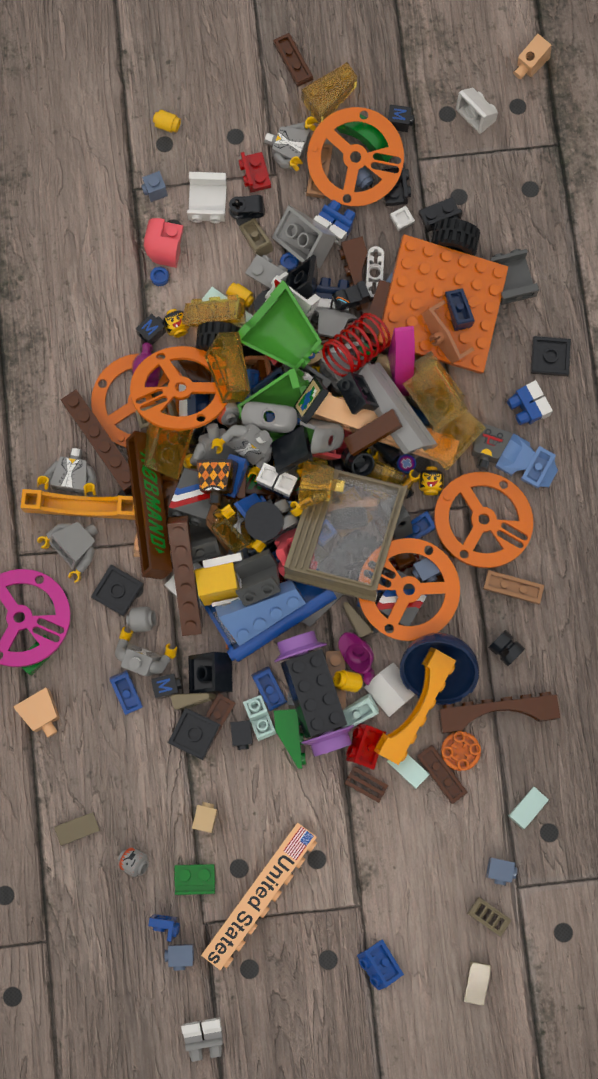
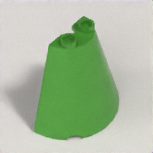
M282 280L266 302L241 327L233 338L291 368H299L301 366L304 369L311 361L308 357L313 352L317 354L323 345L291 289Z
M290 369L238 404L239 419L242 420L241 412L244 405L251 401L293 407L309 385V380L303 379L304 373L300 369ZM266 412L264 413V416H263V418H264L265 421H266ZM306 427L309 444H311L314 430ZM268 432L273 441L287 434Z

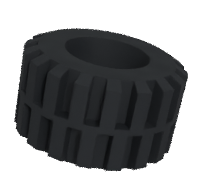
M441 219L435 223L431 243L475 256L480 238V230L477 226L461 219Z
M221 321L202 323L198 326L196 348L207 351L222 360L238 358L242 356L243 344L236 341L233 337L241 328Z

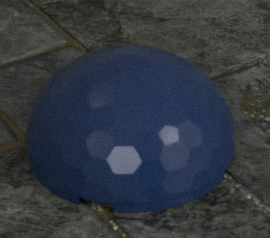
M430 633L412 642L402 656L400 676L405 687L418 695L417 698H420L425 679V666L422 665V662L431 647L456 660L455 669L446 678V685L435 698V704L457 703L474 691L479 679V664L475 653L467 643L447 633Z

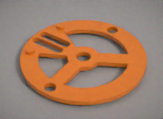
M362 107L341 109L326 117L315 129L308 146V169L317 188L330 200H335L341 205L352 207L369 205L386 196L399 180L404 163L402 140L394 125L380 113ZM362 111H366L368 113L367 119L360 118V113ZM363 122L379 130L385 137L389 147L367 153L366 149L359 144L350 145L335 129L346 123ZM326 139L343 153L344 163L348 167L343 190L332 184L324 173L321 153ZM353 152L360 153L361 159L359 162L351 161L350 155ZM379 153L399 157L401 162L395 164L375 160L373 155ZM375 162L399 168V172L391 173L376 170L371 167V164ZM364 166L382 179L371 189L354 192L358 171ZM346 194L351 196L349 203L343 201V197Z
M188 346L169 347L151 354L136 368L130 383L131 400L137 412L146 421L157 427L175 431L192 430L210 423L222 413L230 399L231 380L223 363L209 352ZM164 355L165 358L163 360L157 359V356ZM189 360L197 362L212 373L216 382H192L189 378L180 376L171 361ZM160 366L169 380L168 387H145L150 374ZM183 384L186 386V389L184 391H177L175 387ZM158 391L163 392L161 395H158L141 404L136 403L138 400L147 397L153 393H156ZM192 394H215L212 402L198 413L189 416H171L162 413L173 398L182 400L190 397ZM162 398H167V401L145 411L141 410L146 405ZM203 416L205 417V420L199 422L197 421V418Z
M140 353L121 357L108 365L99 375L92 391L91 408L93 414L111 440L124 448H127L126 439L131 434L120 430L115 425L136 413L135 411L137 410L133 405L130 394L128 403L108 416L106 395L112 382L122 373L132 369V363ZM175 367L179 375L182 376L179 370ZM164 373L157 387H162L169 382ZM102 380L107 382L104 388L99 387V382ZM179 385L175 387L177 391H179ZM151 394V395H149V396H147V397H144V398H145L146 401H147V400L152 399L153 397H152V394ZM175 399V406L179 415V399ZM153 402V403H151V404H149V405H146V406H144V407H142V408H145V407H148V406L157 404V402ZM161 428L151 434H155L156 443L160 446V444L172 439L179 431Z
M472 472L457 477L443 489L435 505L434 525L439 540L453 557L473 567L495 568L510 563L525 550L533 532V513L526 496L513 482L494 473ZM505 482L507 484V488H501L499 483ZM478 486L490 487L503 493L513 503L517 511L518 521L498 520L493 510L481 505L471 488ZM459 494L462 495L472 511L471 524L473 528L463 545L456 539L449 524V510L453 500ZM486 515L489 518V523L481 524L479 516ZM504 523L524 534L527 540H522L501 527V524ZM489 531L502 547V550L494 553L473 551L483 532ZM501 531L520 542L523 547L518 548L497 535V532ZM466 551L468 557L462 558L460 552Z
M415 538L393 540L384 568L394 572L395 578L391 579L382 574L381 577L390 581L391 586L387 588L379 584L377 590H396L398 599L388 618L379 611L375 602L358 598L365 617L379 632L393 639L415 641L427 634L438 633L452 619L460 598L459 577L452 561L437 546ZM426 546L432 547L433 552L431 555H427L424 552ZM381 547L376 549L366 560L358 581L370 584L371 579L364 576V571L374 572L373 569L368 567V563L370 561L377 562ZM402 553H414L424 556L437 566L444 582L420 583L418 579L412 576L401 578L388 559ZM406 584L414 586V593L412 595L404 593L403 588ZM445 594L441 608L429 621L416 626L399 625L409 603L418 600L421 595ZM387 624H391L393 626L392 633H387L385 631V626Z

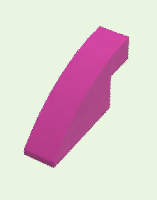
M414 326L394 328L388 352L391 379L403 396L411 394L415 362Z

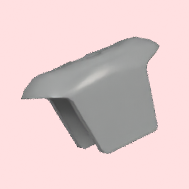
M316 307L311 320L318 326V335L333 338L336 334H340L342 329H345L347 323L358 320V318L351 313L336 309Z
M251 401L244 405L241 412V419L244 425L254 424L262 431L266 430L271 433L291 432L296 427L298 421L296 410L287 405ZM266 411L274 412L275 419L272 422L264 420L263 416Z
M311 418L307 424L300 420V425L314 430L310 444L311 454L330 452L342 445L344 429L340 424ZM331 435H333V441L331 445H329V438Z

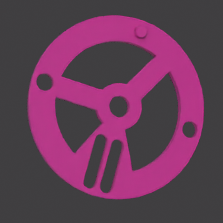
M16 569L1 573L0 600L8 611L6 615L8 627L0 640V652L3 653L0 665L25 667L39 663L52 655L60 647L68 633L71 620L68 599L59 584L41 572L29 569ZM39 576L44 578L41 584L36 583V578ZM16 584H29L42 589L53 601L56 615L33 616L27 606L16 603L6 587ZM23 613L25 615L24 621L20 623L15 622V615ZM39 619L46 620L64 628V632L59 634L39 625L37 622ZM38 627L60 637V640L58 642L51 641L34 633L33 629ZM28 629L39 643V646L23 652L9 651L21 630Z

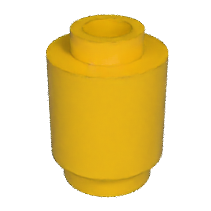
M160 109L159 112H155L153 123H155L156 128L170 133H177L181 124V118Z
M233 282L226 291L228 298L243 309L250 307L254 302V293L239 283Z
M341 670L337 671L333 676L334 686L340 690L356 693L363 685L362 676L359 673Z

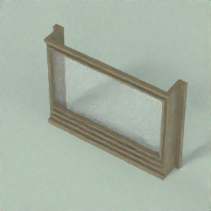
M319 464L311 485L317 487L331 485L330 496L325 495L324 498H321L317 493L318 491H309L310 493L307 495L306 500L313 498V502L303 507V512L284 565V579L376 602L377 588L401 508L409 492L408 486L377 480ZM336 484L344 486L343 492L335 491Z

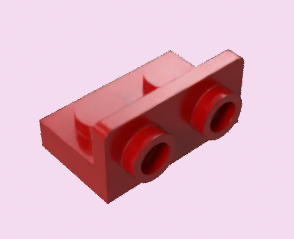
M241 152V159L238 162L240 170L245 172V176H243L245 187H249L250 193L271 188L263 153L259 152L245 156V153Z
M358 724L353 730L352 744L347 749L346 761L374 770L379 756L374 749L383 733L386 734V732L366 724Z

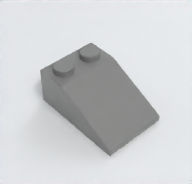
M288 205L272 236L275 241L301 262H304L314 254L317 259V268H321L337 237L328 228Z

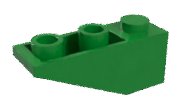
M296 709L274 711L275 731L298 770L302 769V765L306 764L305 753H301L300 745H304L301 743L304 741V735L299 733V725L301 724Z

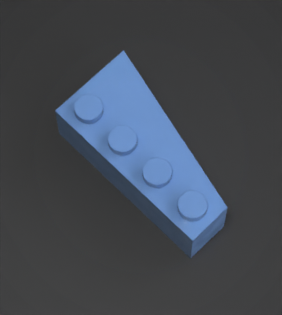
M288 580L280 583L281 592L248 606H244L241 600L236 599L228 605L215 607L219 619L239 646L306 604L301 592L293 581Z

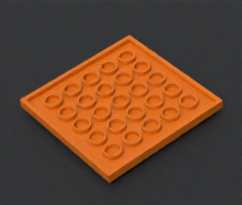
M404 234L401 238L382 316V321L390 332L391 340L394 328L414 326L415 355L476 373H484L508 266ZM463 288L475 322L471 328L455 331L445 292ZM443 300L446 303L434 310V312L449 330L459 353L462 354L468 349L474 348V351L453 364L439 346L431 344L434 340L430 342L429 337L431 333L422 316L423 312ZM380 325L381 328L383 329V332H384V335H385V340H386V343H387V341H388L387 333H386L384 327H383L382 325ZM379 331V333H378V340H379V344L382 345V344H383V338H382L381 333H380V331Z

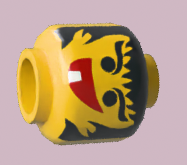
M177 309L169 310L163 318L168 335L174 336V338L186 335L190 328V323L185 312L177 311Z
M426 467V470L419 473V489L424 495H438L443 490L444 475L441 471L437 470V467Z

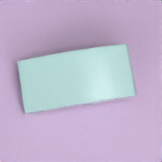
M259 695L244 701L243 704L258 741L275 735L276 731L262 696Z

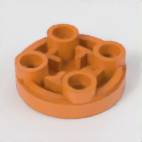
M464 731L454 732L447 736L442 743L441 756L449 768L453 770H469L477 764L480 758L481 747L477 739L470 733Z

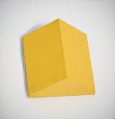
M233 562L195 569L198 596L204 606L212 605L213 602L238 597L236 590L240 589Z

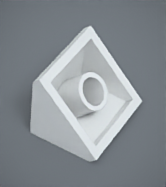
M394 662L376 675L369 685L364 687L388 717L416 695L405 687L400 676V669Z

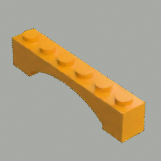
M22 489L21 509L25 513L135 520L133 496L88 497Z
M430 648L422 662V665L425 666V679L415 708L397 729L387 735L383 733L374 749L376 753L397 765L404 761L409 745L413 744L416 740V733L419 727L424 725L429 709L431 710L436 703L435 698L444 689L446 678L454 671L456 660L435 648Z

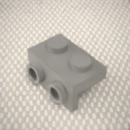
M257 254L245 274L271 289V282L274 277L280 276L287 272L288 269L280 264L278 266L272 264L273 260L266 255L261 257Z

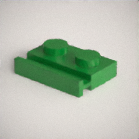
M215 864L175 865V895L215 894Z

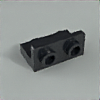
M404 163L396 185L384 196L385 206L407 204L408 197H411V187L407 186L409 170L405 169ZM399 168L382 169V171L398 173Z
M453 197L419 210V215L427 232L434 230L435 223L441 219H461L462 210L458 209Z
M349 372L337 382V387L352 414L356 415L362 409L374 411L379 407L363 375Z

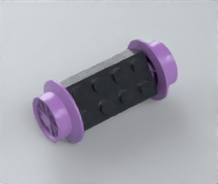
M314 631L278 642L277 646L280 655L274 662L286 660L280 664L304 736L309 738L319 734V736L302 741L301 743L311 745L314 757L351 745L348 732L354 727V724L335 730L347 725L323 650L314 651L327 646V643L318 642Z

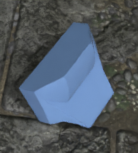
M513 433L495 467L512 476L516 471L527 469L535 451L530 447V442Z
M539 446L521 480L536 488H549L558 471L555 464L556 455Z

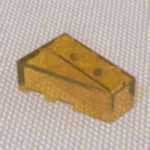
M348 62L301 89V100L312 116L318 121V124L334 113L340 103H343L356 88L357 75Z
M239 332L218 333L205 354V359L222 402H243L251 390Z

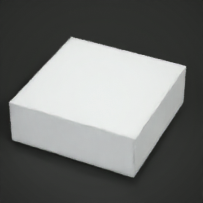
M406 206L390 214V218L398 231L415 223Z

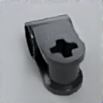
M261 195L233 197L229 202V214L234 219H257L265 215L263 196Z

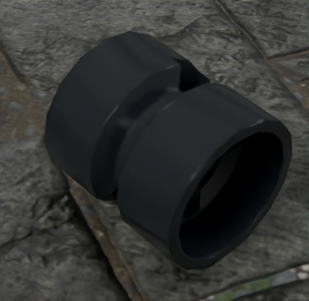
M348 447L342 452V464L354 474L367 476L373 471L375 466L374 458L365 450L355 456L350 454Z
M504 630L488 647L495 655H500V660L506 666H509L525 650L518 641H513V636L507 630Z

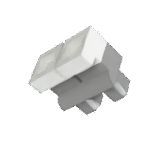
M221 1017L202 1020V1022L196 1021L182 1024L181 1029L184 1035L186 1051H189L192 1062L203 1060L202 1048L209 1047L211 1058L222 1055L224 1041Z

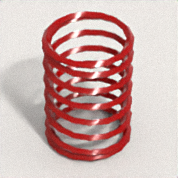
M364 313L358 320L353 321L352 325H348L346 329L340 331V334H336L333 339H329L323 344V358L327 366L336 375L345 377L347 374L339 373L329 363L325 354V348H327L328 355L336 366L346 372L353 373L390 346V332L378 316ZM371 317H374L376 320H378V321L381 323V325L384 327V329H385V331H386V333H387V337H388L387 343H386V340H385V335H384L383 329L381 328V326L379 325V323L376 322V321H375L373 318H371ZM364 318L371 320L379 329L383 338L382 346L379 345L378 337L372 327L363 321ZM363 325L370 330L376 343L366 334ZM355 329L361 332L364 339L368 342L370 349L356 335ZM349 334L354 336L362 347L364 354L356 348L350 340ZM342 338L354 349L357 358L350 353L344 345ZM329 345L334 346L337 355L342 361L350 365V369L344 368L334 359ZM338 348L343 352L347 360L341 355Z

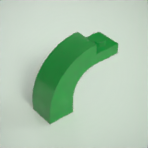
M360 114L361 119H367V117ZM350 122L337 127L339 133L358 139L370 152L389 147L382 133L369 124ZM379 153L373 155L375 160L388 162L393 157Z

